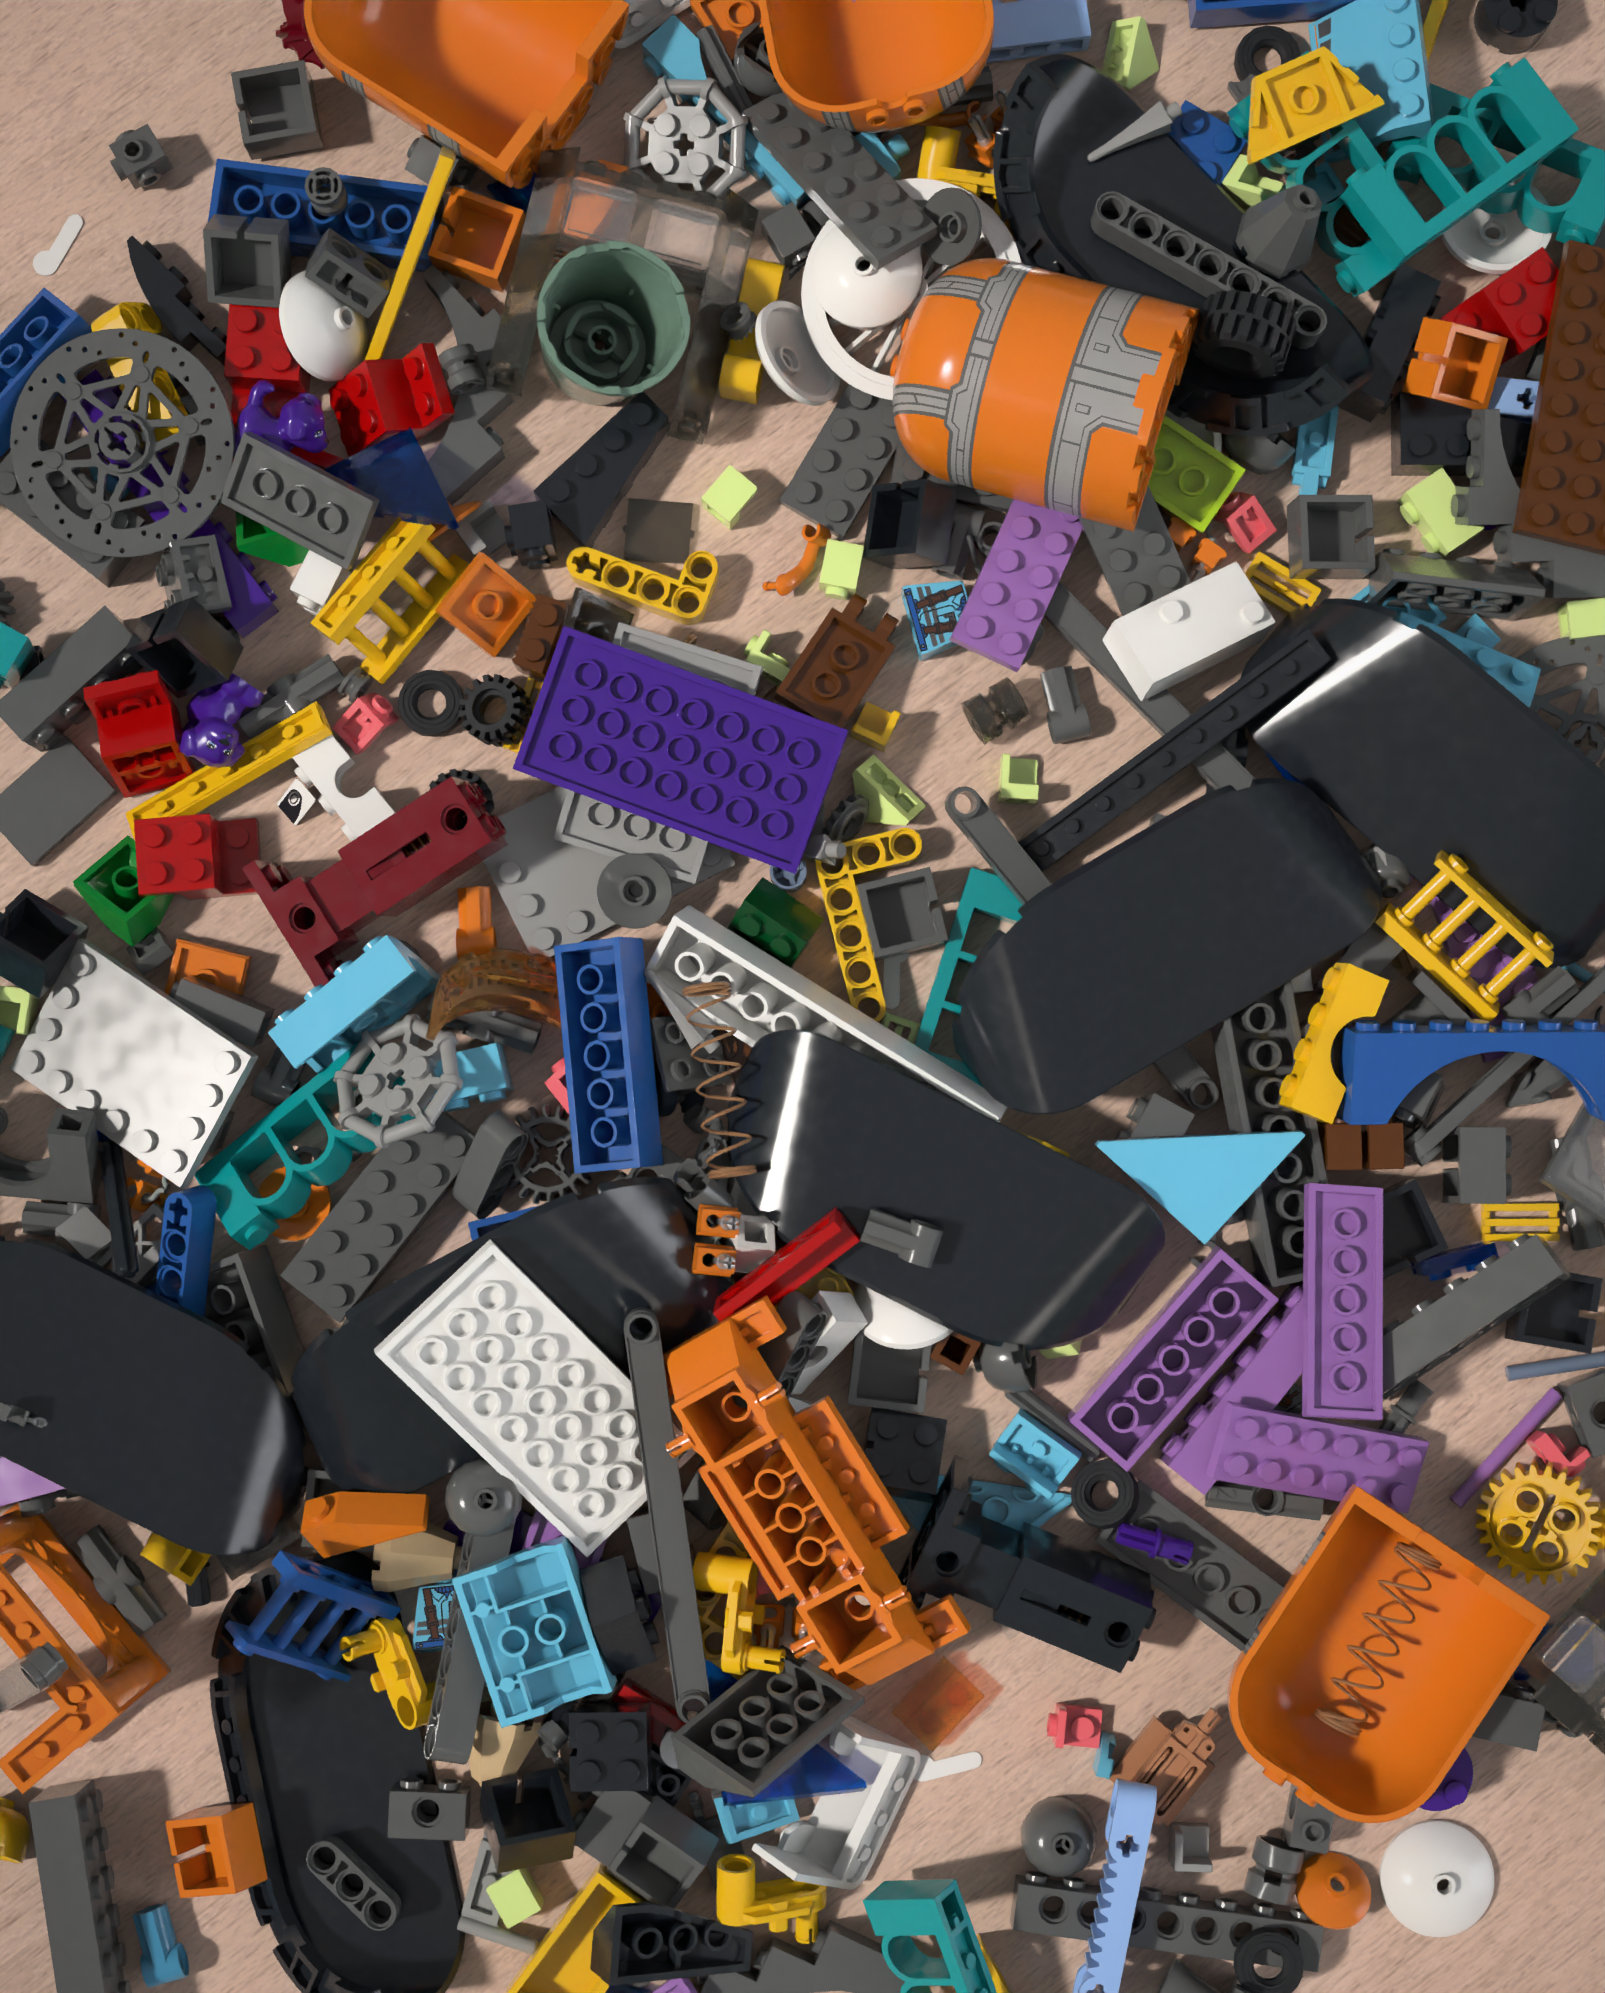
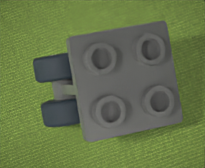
M673 1016L650 1019L652 1042L659 1067V1072H655L659 1117L671 1115L677 1103H680L682 1113H686L696 1103L702 1107L705 1097L695 1091L697 1086L713 1076L728 1071L727 1066L695 1060L690 1055L693 1049L690 1048ZM718 1029L712 1032L714 1037L719 1036ZM722 1045L710 1054L704 1047L694 1053L699 1058L725 1061ZM729 1074L705 1084L699 1089L700 1092L706 1093L705 1088L728 1084L730 1082Z

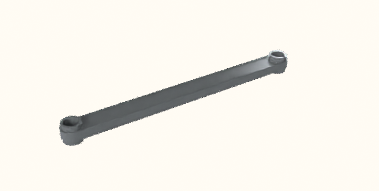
M987 522L980 527L976 544L978 550L985 558H987L992 546L985 544L983 538L991 533L998 534L1002 525L999 522ZM1059 581L1043 617L1161 736L1192 714L1167 689L1140 701L1102 641L1108 630ZM1220 743L1190 764L1214 790L1231 785L1238 791L1250 787L1252 780L1255 779Z
M963 786L950 791L945 800L947 814L1022 906L1052 884L975 790ZM958 794L965 795L970 800L971 808L967 814L960 813L955 807V798ZM1184 1045L1153 1063L1158 1072L1190 1109L1197 1111L1208 1110L1217 1102L1219 1092L1216 1084ZM1199 1084H1202L1207 1092L1206 1099L1201 1104L1195 1101L1193 1094L1195 1087Z
M1605 965L1578 988L1579 991L1572 998L1551 1013L1549 1018L1562 1021V1025H1568L1605 991ZM1509 1052L1427 1128L1421 1124L1404 1138L1405 1153L1421 1167L1427 1164L1443 1149L1440 1141L1527 1063L1533 1055L1519 1052Z
M638 1307L632 1309L624 1320V1336L676 1711L681 1720L687 1723L711 1704L678 1458H672L669 1455L672 1450L668 1452L666 1449V1443L674 1440L675 1436L659 1321L657 1315L652 1310ZM639 1317L646 1318L652 1323V1328L646 1334H637L631 1329V1322ZM690 1699H698L704 1704L697 1711H689L683 1705Z
M46 1642L41 1647L37 1646L0 1671V1714L49 1688L69 1668L64 1658L49 1642Z

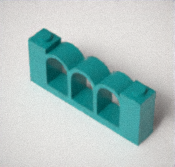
M1251 94L1226 112L1231 118L1229 124L1233 132L1239 138H1244L1247 143ZM1355 118L1330 129L1332 137L1300 160H1290L1284 158L1279 153L1260 160L1268 170L1278 174H1288L1286 189L1298 184L1303 185V176L1306 168L1336 143L1339 144L1356 171L1363 166L1368 171L1379 162L1382 166L1385 164ZM1394 177V180H1395L1397 186L1400 188V190L1403 192V194L1406 196V198L1409 200V202H1410V203L1412 204V206L1415 208V206L1413 205V203L1411 202V200L1409 199V197L1407 196V194L1404 192V190L1402 189V187L1400 186V184L1398 183V181H1397L1396 178ZM1339 196L1332 203L1322 204L1316 239L1320 248L1329 257L1341 260L1333 266L1338 273L1336 279L1345 292H1351L1356 297L1365 293L1395 269H1393L1371 238L1360 247L1346 246L1337 239L1333 230V220L1336 212L1344 205Z
M1525 57L1513 66L1506 62L1490 76L1493 80L1490 86L1478 90L1458 115H1448L1437 120L1418 145H1406L1399 148L1387 160L1384 166L1379 162L1368 171L1363 166L1346 180L1349 186L1340 196V199L1393 269L1400 266L1557 151L1579 130ZM1488 108L1499 114L1526 150L1506 163L1480 129L1475 119V109ZM1448 137L1459 143L1486 179L1466 193L1439 158L1435 150L1434 139ZM1398 166H1407L1415 169L1446 208L1425 223L1397 186L1394 180L1393 169Z
M1430 83L1435 123L1437 120L1448 115H1458L1470 101V98ZM1488 108L1475 109V119L1493 146L1516 155L1526 150L1499 114ZM1407 136L1394 139L1387 151L1385 163L1397 149L1406 145H1418L1422 138ZM1441 137L1434 139L1435 149ZM1571 138L1565 145L1529 170L1519 183L1506 187L1479 208L1484 212L1496 215L1510 213L1516 209L1518 218L1524 226L1535 232L1544 234L1557 232L1555 240L1564 244L1569 240H1574L1594 246L1605 224V151ZM1473 161L1464 167H1447L1464 191L1468 190L1469 192L1486 179ZM1542 165L1581 180L1570 201L1560 206H1548L1535 199L1531 193V187ZM1398 166L1393 169L1394 177L1397 180L1408 181L1417 185L1420 178H1422L1427 187L1430 188L1415 169L1407 166Z
M971 867L914 1045L983 1087L964 1062L929 1051L941 1010L960 1016L962 1006L945 1001L957 961L972 965L977 958V955L961 951L972 913H980L1011 924L1017 923L1022 918L1018 912L1022 904L999 876Z
M360 1041L196 1171L194 1176L198 1183L207 1186L214 1193L217 1202L216 1213L230 1237L248 1250L264 1242L271 1233L279 1228L276 1220L289 1218L299 1212L309 1198L311 1185L318 1187L326 1186L339 1180L350 1166L353 1151L365 1153L377 1148L373 1141L353 1130L344 1131L330 1110L339 1103L337 1083L333 1081L335 1072L342 1069ZM371 1051L357 1074L364 1073L375 1056L373 1051ZM399 1076L394 1081L393 1088L396 1085L402 1086L405 1083L402 1076ZM372 1113L365 1120L378 1126L381 1125L382 1117ZM409 1114L400 1116L402 1120L398 1121L396 1125L415 1119L416 1117L410 1116ZM319 1119L328 1135L326 1149L317 1160L303 1165L291 1146L290 1141ZM277 1152L286 1168L285 1180L276 1193L262 1198L250 1179L249 1174Z
M956 1879L884 1881L863 1900L875 1936H883L881 1948L888 1967L898 1978L905 1981L901 1986L900 1993H932L929 1986H954L956 1993H997ZM935 1935L943 1958L929 1957L922 1953L915 1946L911 1936Z

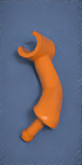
M973 101L968 105L966 111L938 114L916 125L945 128L967 125L971 128L968 119L972 118L971 113L977 111L981 103ZM987 115L981 117L984 124L987 120Z
M821 523L817 525V532L809 524L803 526L802 536L808 543L800 562L789 572L778 575L776 582H764L762 585L765 591L776 589L780 596H786L799 586L812 572L820 547H824L827 544V539H831L830 530Z

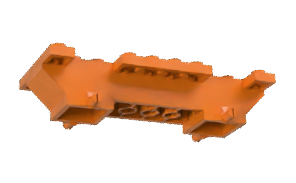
M766 1295L663 1353L669 1397L674 1394L675 1402L671 1407L680 1420L683 1429V1435L667 1442L666 1449L668 1452L672 1450L669 1454L672 1458H676L691 1448L703 1457L705 1463L701 1464L697 1471L777 1600L779 1601L792 1593L797 1597L799 1603L796 1609L806 1624L808 1635L790 1644L791 1652H795V1658L799 1659L817 1649L819 1653L826 1657L821 1661L819 1668L855 1691L865 1685L870 1686L934 1653L937 1648L967 1634L971 1626L951 1594L920 1610L916 1608L911 1600V1594L909 1591L907 1592L908 1588L902 1585L879 1548L906 1534L910 1528L829 1395L796 1412L786 1397L785 1389H781L782 1384L776 1381L757 1350V1347L781 1335L787 1329ZM733 1396L742 1397L747 1403V1408L737 1406L733 1401ZM855 1595L866 1597L870 1605L860 1604L856 1600Z

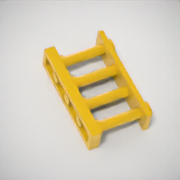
M406 507L310 622L318 631L338 646L344 638L352 643L366 656V659L359 667L382 685L396 671L401 662L440 617L435 612V609L469 566L468 562L454 553L449 559L445 558L427 540L435 528L426 519ZM417 551L438 571L425 588L403 569ZM393 580L414 599L401 617L379 598ZM369 609L391 628L377 645L355 627Z
M1441 850L1434 862V865L1440 871L1403 908L1400 906L1395 908L1389 902L1378 913L1375 923L1481 1020L1491 1022L1499 1012L1498 994L1536 958L1548 968L1553 963L1554 952L1551 950L1553 944L1541 932L1536 931L1533 933L1470 876L1467 873L1469 868L1461 858L1453 853L1449 856ZM1453 881L1468 897L1431 933L1426 932L1423 934L1414 925V917ZM1481 907L1496 923L1459 959L1456 957L1451 959L1441 950L1443 948L1442 943ZM1507 933H1510L1525 948L1487 985L1485 983L1479 985L1469 976L1471 974L1470 969Z

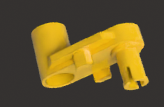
M925 126L917 178L947 182L969 191L978 198L979 196L991 197L995 201L994 211L1001 218L995 192L994 175L956 169L962 132L945 127ZM1007 219L1004 221V224L1006 225V227L1008 228L1009 232L1013 237L1012 230Z
M699 1551L693 1565L695 1589L728 1594L721 1656L722 1671L744 1675L750 1668L782 1674L785 1661H781V1658H786L785 1649L755 1646L751 1641L753 1624L763 1625L766 1612L765 1605L755 1604L758 1568L754 1561L750 1558Z
M383 1617L372 1620L368 1630L340 1639V1651L351 1648V1651L342 1654L343 1658L348 1662L373 1653L379 1672L371 1674L370 1681L373 1689L376 1692L387 1691L392 1707L404 1728L412 1730L428 1724L436 1680L425 1684L408 1636L405 1634L404 1628L397 1617L393 1621Z
M729 1854L718 1860L716 1917L720 1923L736 1927L769 1922V1930L778 1933L787 1931L788 1919L796 1917L795 1940L801 1944H809V1934H811L812 1943L815 1942L818 1934L819 1911L825 1908L827 1904V1886L794 1881L788 1877L755 1883L756 1864L755 1860L744 1854Z

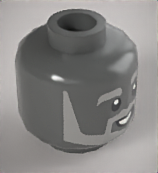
M1372 844L1364 853V856L1379 877L1382 897H1397L1410 886L1413 876L1410 874L1405 863L1400 859L1383 852L1375 844Z

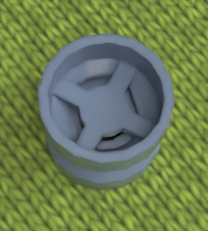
M803 859L797 874L772 865L770 866L771 882L786 893L796 892L806 882L807 867Z

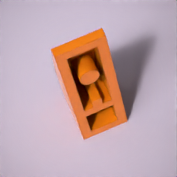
M343 1491L331 1493L305 1501L300 1533L323 1558L426 1531L430 1498L427 1494Z

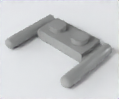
M484 1830V1837L481 1840L457 1930L533 1955L539 1947L537 1939L498 1927L501 1916L486 1889L488 1885L512 1871L497 1874L486 1831Z

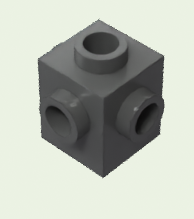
M148 123L135 131L128 130L121 133L116 138V141L109 145L116 157L110 160L112 167L120 180L123 181L128 178L134 189L155 184L162 174L173 169L172 164Z

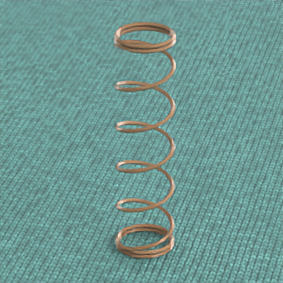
M726 981L696 984L682 989V992H684L682 995L685 997H700L714 994L726 995L693 1009L686 1016V1021L694 1026L731 1031L698 1045L692 1050L690 1055L700 1062L737 1066L703 1081L697 1086L695 1091L707 1098L742 1102L708 1117L700 1127L709 1133L748 1138L708 1157L706 1164L717 1169L707 1173L709 1179L737 1177L757 1172L755 1169L757 1166L755 1165L725 1167L709 1162L722 1153L750 1142L753 1138L749 1134L712 1130L704 1126L707 1122L739 1109L748 1102L743 1098L711 1095L699 1090L705 1084L736 1072L742 1067L741 1064L736 1062L709 1060L694 1055L698 1049L731 1036L737 1031L734 1027L701 1024L689 1019L697 1011L732 996L730 992H727L731 987L730 983Z
M1397 1542L1394 1552L1427 1582L1428 1587H1412L1387 1580H1378V1583L1411 1614L1413 1619L1404 1621L1368 1612L1362 1613L1363 1618L1395 1646L1396 1653H1382L1354 1645H1347L1348 1651L1364 1663L1379 1678L1381 1684L1379 1686H1367L1336 1677L1331 1678L1332 1683L1347 1694L1363 1710L1365 1717L1363 1719L1347 1718L1322 1707L1316 1708L1317 1711L1314 1712L1316 1717L1327 1725L1352 1737H1359V1733L1362 1732L1353 1722L1367 1721L1369 1718L1368 1713L1358 1699L1338 1682L1370 1690L1384 1687L1381 1675L1354 1650L1384 1657H1394L1400 1654L1397 1643L1369 1617L1398 1624H1412L1416 1621L1415 1615L1408 1605L1384 1584L1421 1592L1432 1588L1426 1575L1402 1554L1434 1570H1440V1566H1442V1563L1437 1559L1403 1542Z

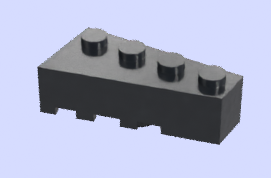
M644 391L638 393L533 491L537 501H546L551 517L580 547H593L594 541L612 518V514L618 504L627 495L633 486L632 483L641 469L645 467L670 429L668 416Z

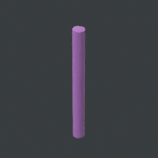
M1551 1387L1450 1499L1458 1507L1462 1508L1563 1397Z

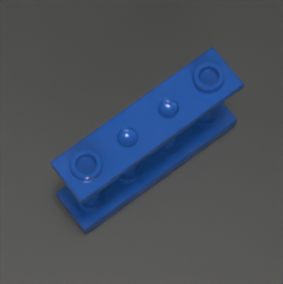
M280 1550L271 1562L282 1575L279 1578L281 1584L250 1626L231 1620L225 1625V1628L235 1639L233 1645L247 1656L258 1654L315 1672L325 1680L335 1678L348 1682L352 1676L340 1662V1659L343 1657L342 1654L348 1648L340 1651V1639L360 1633L370 1618L375 1619L377 1616L393 1621L402 1608L388 1592L374 1591L372 1582ZM300 1590L307 1591L276 1635L265 1632L294 1592L298 1593ZM326 1599L333 1600L302 1643L293 1641L292 1638L317 1604ZM352 1607L357 1608V1612L329 1650L318 1649L343 1612L350 1610Z

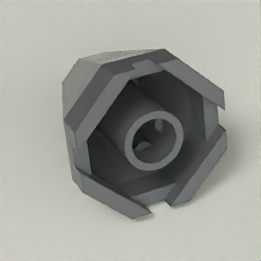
M1298 184L1246 210L1241 218L1235 242L1240 250L1244 246L1248 253L1245 259L1251 268L1280 279L1287 276L1293 270H1295V273L1303 270L1309 263L1322 202L1314 189Z

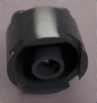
M1479 0L1473 18L1476 33L1483 43L1500 49V53L1509 55L1523 53L1531 49L1539 41L1554 19L1558 0Z

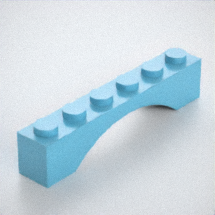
M674 14L642 43L644 58L642 62L654 77L658 78L661 75L662 77L667 76L668 79H707L701 60L699 39ZM675 95L680 103L683 104L686 101L693 107L697 106L700 95ZM711 102L707 110L711 115V119L719 126L726 124L728 121ZM746 128L745 166L754 178L759 181L763 178L772 187L771 193L781 205L786 206L793 202L799 210L811 198ZM731 133L724 135L723 146L728 152H730Z

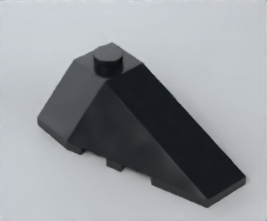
M652 1902L612 1905L593 1930L590 1969L609 1986L750 1971L753 1932L749 1929L727 1926L713 1919Z

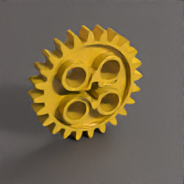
M1532 1460L1529 1471H1525L1522 1464L1518 1462L1515 1466V1475H1512L1504 1468L1500 1474L1503 1483L1492 1478L1489 1486L1493 1492L1483 1490L1480 1498L1487 1504H1478L1476 1513L1484 1516V1518L1478 1519L1475 1527L1480 1530H1486V1532L1480 1535L1479 1543H1491L1486 1556H1500L1497 1565L1498 1569L1505 1567L1507 1564L1512 1566L1511 1578L1516 1577L1522 1571L1525 1572V1580L1528 1584L1531 1582L1533 1575H1539L1542 1585H1546L1549 1575H1553L1558 1583H1562L1563 1571H1566L1574 1578L1578 1572L1576 1563L1587 1568L1590 1560L1586 1554L1596 1556L1598 1547L1592 1542H1601L1603 1533L1594 1528L1602 1526L1604 1520L1603 1517L1592 1514L1599 1510L1600 1503L1587 1501L1592 1495V1488L1580 1491L1579 1485L1582 1477H1575L1571 1481L1566 1479L1567 1467H1564L1559 1474L1553 1473L1552 1462H1548L1545 1471L1539 1470L1536 1460ZM1523 1491L1534 1492L1538 1496L1539 1502L1536 1504L1525 1503L1521 1499L1520 1493ZM1550 1494H1554L1556 1499L1547 1513L1545 1523L1541 1525L1530 1550L1524 1551L1523 1545L1529 1537L1533 1524L1538 1519L1546 1499ZM1559 1509L1570 1510L1574 1514L1575 1520L1571 1522L1561 1521L1557 1518L1555 1511ZM1509 1523L1516 1524L1522 1529L1523 1534L1511 1536L1504 1530V1525ZM1545 1541L1552 1542L1557 1546L1559 1552L1555 1554L1544 1553L1540 1549L1539 1544Z

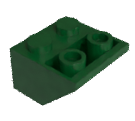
M762 877L744 899L727 929L792 969L821 926L824 918Z

